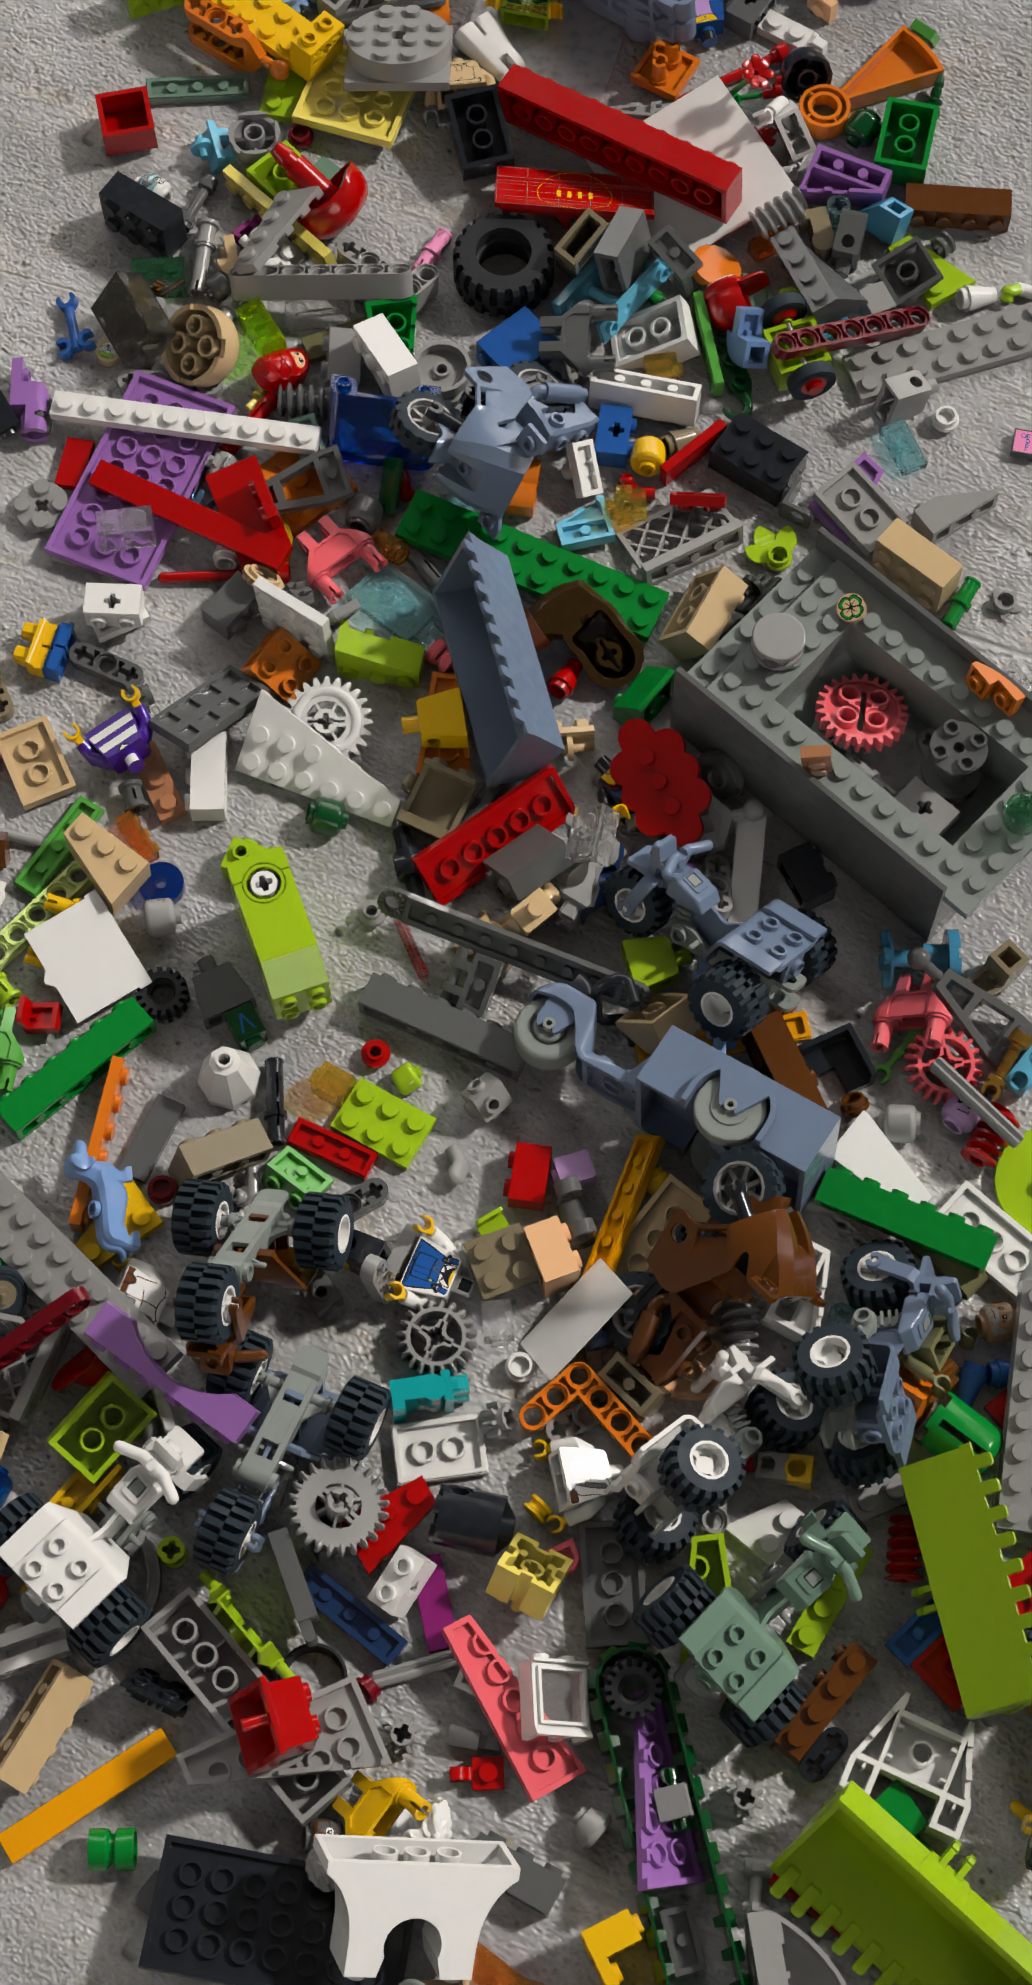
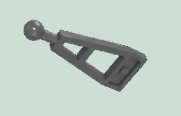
M337 444L306 456L266 480L270 492L273 490L278 501L275 504L279 514L330 506L355 496ZM315 466L324 495L287 501L282 485ZM217 507L211 509L219 513Z
M920 946L912 948L907 954L909 966L915 970H923L934 980L930 986L947 1008L961 1030L964 1031L966 1037L973 1039L972 1045L979 1049L980 1056L992 1068L998 1070L997 1068L1001 1065L1002 1060H1004L1006 1052L1011 1047L1008 1037L1014 1028L1032 1037V1023L1020 1012L951 969L947 968L942 971L930 961L931 956L926 948ZM949 982L969 994L961 1007L946 988ZM979 1002H982L1009 1020L991 1046L988 1045L968 1018ZM1022 1050L1020 1054H1018L1017 1059H1015L1016 1061L1014 1062V1064H1012L1013 1066L1011 1067V1069H1009L1010 1071L1013 1069V1067L1017 1064V1062L1021 1059V1057L1025 1054L1027 1050Z

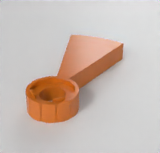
M903 25L841 89L828 84L810 87L801 96L798 107L812 138L819 140L833 139L843 133V126L849 119L850 110L886 100L888 96L896 97L933 86L937 77L941 73L944 74L945 69L930 47L916 33ZM818 105H827L833 108L835 113L830 116H821L814 112L813 108Z

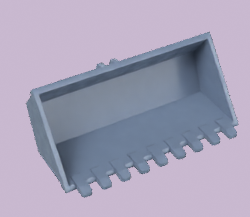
M468 532L437 582L432 594L451 656L457 683L460 687L461 697L488 789L497 788L500 784L527 780L565 751L509 558L504 553Z

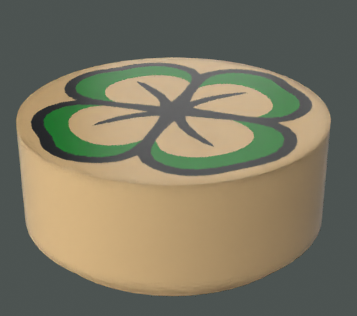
M845 594L839 599L837 613L844 622L849 624L858 623L866 615V603L858 594Z

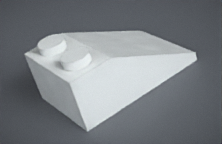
M681 295L634 313L619 329L617 334L610 338L612 352L616 356L615 367L621 370L674 365L701 355L694 311Z

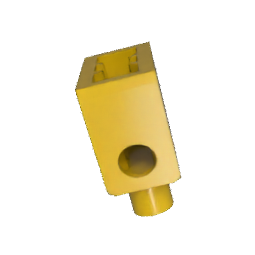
M460 687L416 700L417 715L401 717L403 734L420 732L422 747L468 748Z

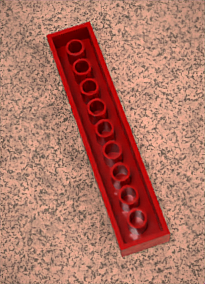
M517 64L512 65L498 84V94L505 122L649 187L666 197L727 224L742 202V167H739L732 161H726L715 156L710 151H704L686 140H680L669 135L664 130L656 129L640 119L632 118L618 109H613L600 103L597 99L586 97L573 88L562 86L551 78H545L534 73L529 68H523Z

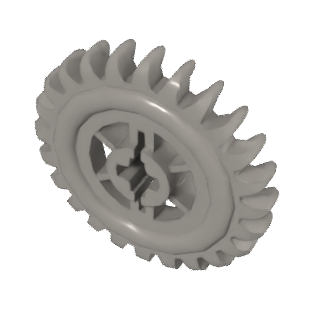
M335 1455L331 1466H328L325 1459L321 1458L319 1470L310 1463L308 1467L310 1476L303 1471L299 1473V1478L303 1484L295 1481L292 1483L293 1490L298 1494L290 1493L287 1497L290 1502L295 1504L288 1506L287 1512L296 1515L289 1520V1524L300 1526L295 1531V1535H306L303 1543L305 1546L312 1542L316 1543L314 1549L316 1553L324 1547L328 1557L331 1556L333 1550H337L339 1557L342 1558L344 1557L345 1549H348L352 1555H356L357 1545L364 1550L368 1549L366 1539L375 1542L378 1540V1535L374 1531L385 1530V1525L379 1521L389 1518V1513L381 1510L387 1508L390 1501L380 1500V1498L386 1495L387 1488L376 1489L381 1482V1477L370 1480L373 1468L370 1467L362 1473L361 1460L352 1468L350 1467V1457H346L343 1465H339ZM340 1486V1488H335L331 1491L327 1490L330 1487ZM344 1487H346V1488H348L349 1490L353 1491V1492L355 1493V1495L357 1496V1498H353L352 1494H351L348 1490H346ZM317 1498L324 1503V1507L318 1511L315 1509ZM341 1501L344 1503V1507H333L334 1503L338 1504ZM360 1503L361 1512L358 1516L352 1511L353 1505ZM325 1515L328 1520L333 1522V1527L331 1528L324 1524L318 1516ZM344 1521L349 1525V1527L341 1529L336 1528L337 1523Z

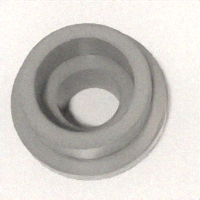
M369 899L360 904L357 912L358 919L364 926L377 927L385 921V914L381 913V910L378 909V900ZM369 909H375L377 913L373 916H370L367 914V911Z

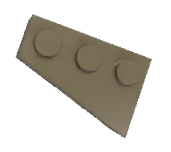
M259 1118L249 1121L241 1119L227 1129L221 1130V1128H216L209 1131L204 1137L198 1139L191 1137L183 1140L178 1145L168 1168V1173L175 1181L178 1192L182 1183L187 1179L214 1181V1179L232 1173L234 1177L244 1172L247 1167L261 1164L268 1160L273 1146Z

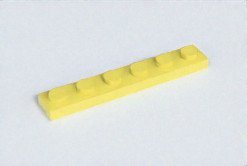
M229 164L222 170L227 180L225 186L233 195L238 193L248 208L258 210L262 218L274 201ZM295 220L292 224L294 230L288 236L294 246L301 253H308L315 265L337 264L332 251Z

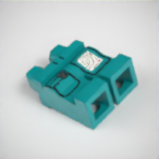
M449 1369L440 1370V1375L427 1374L389 1381L390 1403L394 1424L405 1423L406 1414L419 1411L437 1413L443 1408L445 1413L454 1412V1404L470 1401L467 1374L450 1377Z

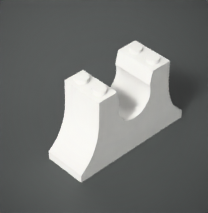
M333 1834L314 1835L313 1848L326 1874L334 1882L335 1913L329 1948L343 1977L354 1981H361L364 1978H376L384 1959V1943L390 1931L403 1921L423 1919L425 1920L422 1928L424 1952L438 1978L448 1983H458L460 1980L472 1979L478 1938L484 1921L497 1899L505 1890L518 1882L521 1868L503 1841Z

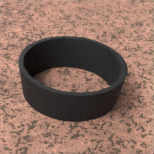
M318 1643L313 1648L308 1647L307 1644L300 1645L290 1651L284 1658V1662L290 1668L292 1663L302 1655L322 1653L331 1657L338 1664L342 1673V1679L348 1677L346 1665L342 1657L333 1648Z

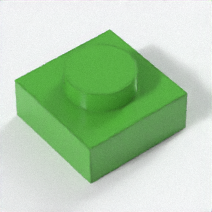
M915 18L910 29L926 44L928 43L935 47L940 40L938 33Z

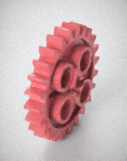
M853 673L852 679L848 680L846 676L842 675L840 682L832 679L831 685H824L823 692H819L814 710L816 712L815 721L819 722V730H826L824 737L834 736L833 744L836 745L843 742L844 750H847L851 745L854 746L856 753L859 752L861 747H864L867 753H870L871 747H875L880 752L882 751L883 744L889 748L892 747L893 740L898 742L900 735L905 732L909 715L906 714L908 705H903L904 696L896 697L898 689L889 690L888 681L882 685L878 684L879 677L869 681L867 674H864L863 679H858L857 675ZM863 695L866 697L863 711V723L861 729L862 731H859L857 729V725L860 713L861 696Z

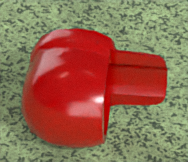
M764 271L753 272L743 277H737L733 274L726 275L713 281L706 287L703 293L705 304L707 305L711 322L717 330L726 334L727 330H733L736 306L752 307L749 297L770 285V280Z

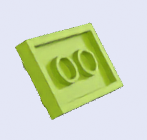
M360 1077L332 1121L330 1128L351 1141L378 1152L380 1157L407 1171L437 1123V1119Z

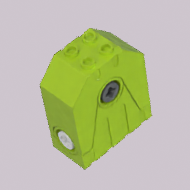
M279 846L227 863L226 868L236 911L276 1020H291L298 1017L301 1012L310 1009L317 1011L325 1008L328 1003L332 1002L328 976L283 847Z

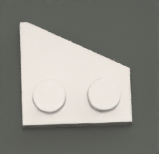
M784 1499L728 1524L724 1531L768 1566L773 1562L776 1563L784 1553V1544L792 1530L797 1526L798 1517L801 1515L803 1517L805 1514L788 1500Z

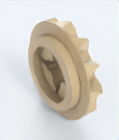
M247 564L244 566L242 577L247 581L248 585L253 586L252 584L260 576L280 589H284V583L280 576L270 568L260 564Z

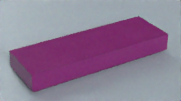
M440 1553L426 1556L437 1564V1567L418 1595L429 1654L450 1649L440 1630L454 1623Z

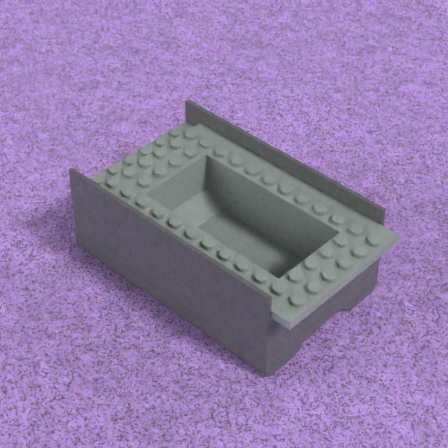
M821 527L818 530L815 548L742 619L739 618L719 637L720 641L707 654H703L702 659L688 672L680 666L676 669L670 727L679 732L685 740L702 754L707 750H719L729 755L741 769L745 790L761 801L763 805L805 840L810 841L811 845L818 848L823 855L925 940H931L956 913L966 920L1032 851V694L825 528ZM849 593L861 596L867 607L865 617L860 622L854 624L844 622L837 613L839 599ZM771 613L789 614L795 617L805 630L806 642L803 655L796 665L786 670L777 671L763 667L755 660L751 652V638L755 624L762 617ZM977 661L994 669L1011 681L1026 696L1017 714L1008 717L1002 709L996 706L991 697L981 701L968 688L964 679L972 663ZM853 673L857 675L858 679H863L864 674H867L869 681L879 677L878 684L882 685L888 681L889 690L898 689L896 697L904 696L903 705H908L906 714L909 717L905 732L900 735L898 742L893 740L892 747L890 748L883 744L882 751L880 752L875 747H871L870 753H867L864 747H861L859 752L856 753L854 746L850 745L852 756L856 753L872 771L876 769L880 773L879 777L897 793L896 796L915 776L922 781L924 761L916 748L920 732L929 728L936 730L944 725L946 721L954 719L970 723L986 734L988 754L984 764L980 767L981 775L978 787L974 794L964 803L953 805L960 811L957 824L944 837H941L896 800L895 797L891 796L846 759L841 751L838 752L832 746L833 771H827V774L823 776H812L802 768L800 746L829 745L812 731L810 727L815 721L816 712L814 710L818 694L823 692L824 685H831L832 679L840 682L841 676L844 675L848 680H851ZM863 695L861 696L860 713L857 725V729L859 731H862L861 729L863 723V711L866 697ZM819 730V732L823 733L826 732V730ZM926 739L924 745H928L930 741Z

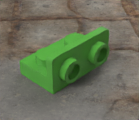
M289 1145L267 1163L261 1179V1183L267 1189L287 1191L289 1198L286 1202L295 1210L298 1209L302 1198L307 1192L326 1193L334 1182V1179Z

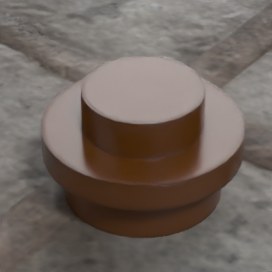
M858 1091L851 1092L842 1097L840 1110L844 1116L857 1118L863 1110L866 1111L870 1103L868 1098L863 1096V1093Z

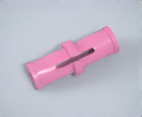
M438 228L431 241L422 247V253L414 265H412L411 271L421 264L428 263L433 265L442 258L443 250L453 238L447 229Z

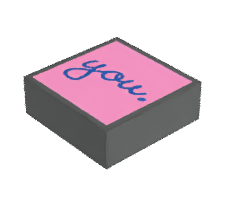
M1015 428L1010 456L1032 460V431Z

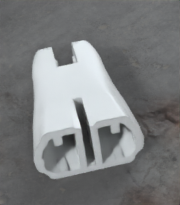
M486 11L475 19V25L473 22H468L460 27L454 36L453 44L472 60L477 61L498 82H501L509 71L508 68L510 69L513 64L523 68L526 67L523 58L514 48L503 28L490 11Z

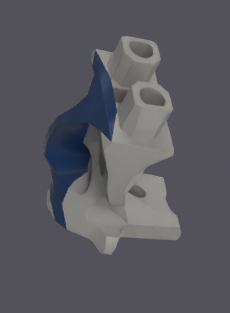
M568 813L565 824L568 828L567 837L585 848L591 857V860L579 865L571 872L562 891L558 911L560 917L556 921V925L571 933L577 923L583 926L586 923V919L593 912L604 906L606 900L602 897V891L605 890L603 885L608 880V877L620 868V864L627 852L623 845L613 838L605 828L597 829L573 814Z

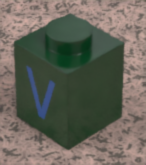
M250 1001L224 1014L226 1024L241 1051L257 1050L268 1040L266 1029Z

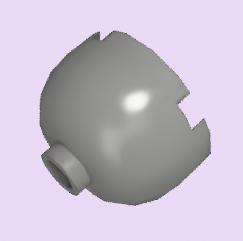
M254 110L240 114L238 116L239 119L234 124L232 121L229 125L228 131L229 143L233 154L240 161L248 165H253L269 153L279 141L281 142L278 122L269 118L267 113Z

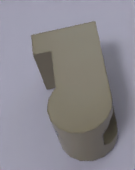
M823 206L806 209V219L803 220L799 216L798 226L800 233L808 232L811 242L810 250L825 262L831 258L835 240L827 208Z

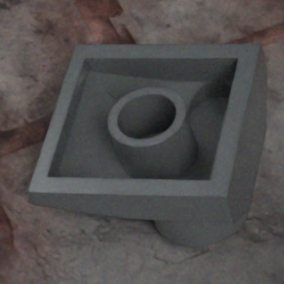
M917 235L871 264L878 279L883 281L898 309L914 306L919 296L944 279Z

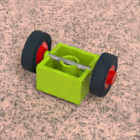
M797 292L778 294L767 300L760 307L765 310L762 338L771 343L780 332L817 325L814 315L805 317L807 305L802 295ZM800 338L805 345L812 346L810 340ZM778 342L780 348L790 350L788 345ZM769 350L767 365L778 391L788 389L791 396L796 400H809L827 392L836 382V374L831 365L832 358L829 352L790 360H780L774 357Z

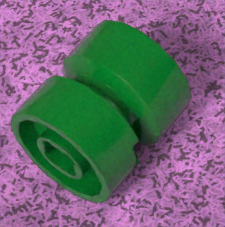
M136 1827L117 1828L114 1834L111 1833L110 1829L90 1828L87 1844L89 1871H105L111 1865H114L117 1871L136 1870L138 1856Z

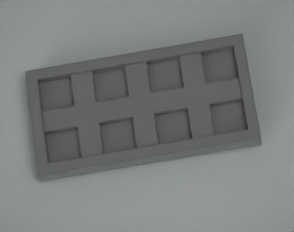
M229 665L149 719V725L153 731L190 753L256 707L261 690H265L270 694V689Z

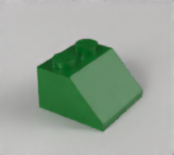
M646 666L629 683V688L625 693L620 692L615 697L612 703V719L621 725L634 718L643 719L651 724L673 697L675 671L671 668Z

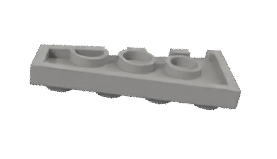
M319 185L290 191L283 190L274 197L273 204L263 215V220L251 234V239L239 253V258L233 266L239 275L259 272L279 248L277 242L292 233L294 221L299 216L304 218L311 210L308 206L313 199L319 200L324 195Z

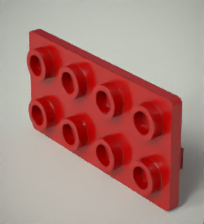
M255 455L206 475V481L220 514L292 547ZM235 553L242 570L247 564H259Z

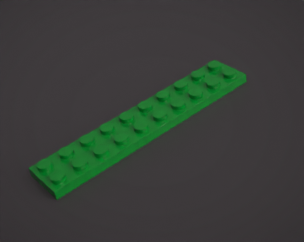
M420 489L416 490L395 531V539L451 561L461 541L470 532L476 538L508 556L518 590L540 598L543 594L561 584L578 579L582 580L617 609L629 629L639 640L648 642L669 598V592L505 524H502V531L498 538L493 540L477 521L478 513Z

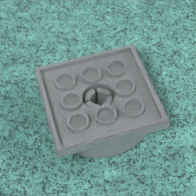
M383 5L378 10L362 15L352 22L346 33L347 60L344 91H449L454 34L453 25H448L441 17L421 9L418 5H409L407 7Z

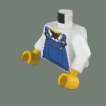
M419 1215L424 1220L425 1225L421 1228L418 1224H413L412 1229L417 1233H425V1237L420 1236L401 1282L393 1281L387 1283V1286H391L394 1289V1295L391 1293L384 1294V1299L387 1301L398 1299L399 1303L417 1311V1303L421 1304L423 1309L428 1308L427 1303L429 1299L433 1302V1307H438L441 1299L447 1305L452 1292L468 1298L475 1281L460 1276L463 1269V1261L460 1259L459 1251L451 1240L439 1228L434 1226V1221L430 1216Z

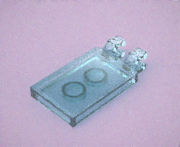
M389 562L384 569L378 565L381 571L377 573L371 570L346 594L348 602L357 598L361 605L360 611L393 636L424 645L425 651L436 641V638L429 634L428 631L435 625L443 633L433 595Z

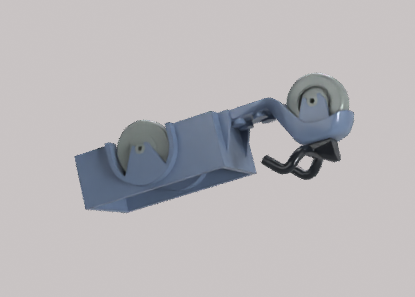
M580 973L571 985L549 983L537 988L530 994V1003L519 1012L514 1023L515 1046L524 1061L539 1069L556 1070L566 1067L576 1060V1075L579 1082L588 1089L624 1108L625 1112L635 1117V1126L651 1135L661 1136L667 1144L678 1149V1155L684 1157L692 1145V1167L696 1175L703 1182L705 1180L702 1178L703 1173L708 1171L710 1167L708 1164L713 1158L717 1159L719 1157L718 1154L722 1151H730L731 1148L741 1147L766 1153L769 1158H773L778 1164L776 1166L777 1169L783 1173L782 1183L786 1186V1192L783 1193L782 1197L791 1198L789 1205L792 1209L799 1211L800 1214L803 1213L821 1185L828 1166L832 1167L834 1164L840 1116L674 1025L670 1027L653 1054L632 1070H623L614 1065V1062L607 1056L596 1055L594 1048L597 1023L605 1026L616 1025L615 1021L625 1015L622 1013L603 1014L602 993L612 986L622 985L625 988L629 1006L636 1007L641 1004L636 984L633 978L627 974L614 973L607 975L592 985L588 977ZM626 1035L629 1046L635 1047L636 1043ZM741 1166L735 1169V1172L741 1180L744 1174L745 1166ZM752 1169L749 1182L757 1175L754 1169ZM730 1175L725 1184H732L734 1182Z

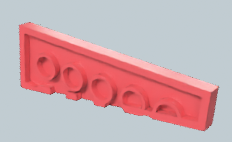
M470 1614L440 1630L530 1803L587 1772L565 1740L548 1742V1736H538L529 1741H522L519 1682L512 1674V1669L499 1656L497 1649ZM543 1713L544 1720H549L545 1713Z

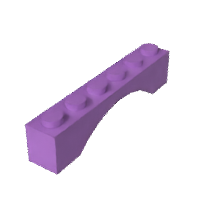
M105 1302L84 1331L91 1337L88 1341L91 1345L101 1352L108 1349L116 1355L113 1359L114 1362L127 1371L132 1367L139 1372L140 1376L138 1379L151 1389L155 1386L159 1387L165 1392L163 1395L165 1400L175 1407H179L182 1404L190 1410L188 1416L201 1426L205 1422L215 1429L213 1435L227 1445L230 1441L239 1443L261 1413L237 1394L204 1393L189 1388L170 1377L158 1366L148 1352L141 1337L137 1320L112 1302Z

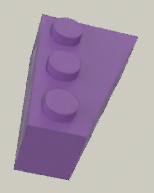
M819 144L799 189L805 197L807 204L863 207L886 198L891 186L892 170Z

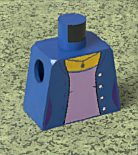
M695 0L696 35L693 39L701 38L702 45L705 48L714 47L718 42L716 35L723 34L724 31L723 0Z

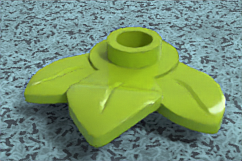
M790 525L783 527L777 535L764 527L757 526L754 533V544L745 547L744 551L752 562L766 564L774 571H784L792 563L791 552L797 545V538ZM775 557H780V558H782L783 560H782V561H776V560H774V558H775Z

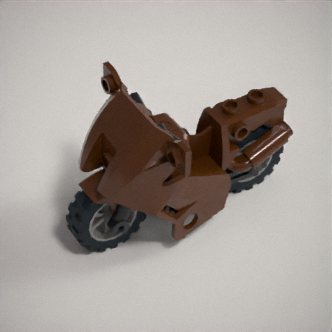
M734 1147L730 1151L725 1150L719 1153L717 1159L713 1158L708 1164L710 1166L708 1171L703 1173L702 1178L705 1180L704 1185H701V1193L704 1194L703 1205L710 1211L708 1213L710 1215L707 1222H698L686 1210L676 1209L646 1260L653 1273L631 1271L628 1274L618 1276L632 1293L636 1290L640 1291L635 1296L632 1294L628 1299L630 1301L626 1303L628 1309H624L623 1304L602 1326V1330L607 1332L608 1335L606 1337L610 1342L616 1343V1347L626 1350L628 1355L625 1361L634 1366L641 1365L652 1376L651 1382L655 1386H666L678 1377H685L692 1370L693 1364L691 1361L697 1354L702 1355L708 1351L712 1345L710 1339L721 1329L710 1312L714 1305L721 1300L732 1298L736 1302L755 1304L763 1299L768 1303H775L778 1299H783L786 1302L802 1299L817 1307H824L827 1304L820 1297L822 1292L816 1287V1260L809 1231L799 1211L787 1212L791 1198L782 1197L783 1193L786 1192V1186L782 1183L783 1173L777 1169L776 1166L778 1164L773 1158H769L762 1151ZM741 1166H745L744 1174L741 1180L735 1172V1169ZM752 1169H754L760 1178L749 1182ZM730 1175L734 1182L732 1184H725ZM725 1193L731 1197V1199L728 1202L726 1200ZM677 1224H679V1225L677 1226V1228H676V1231H675V1238H676V1241H675L674 1238H673V1236H672V1231H673V1228H674ZM636 1324L634 1332H631L630 1330Z

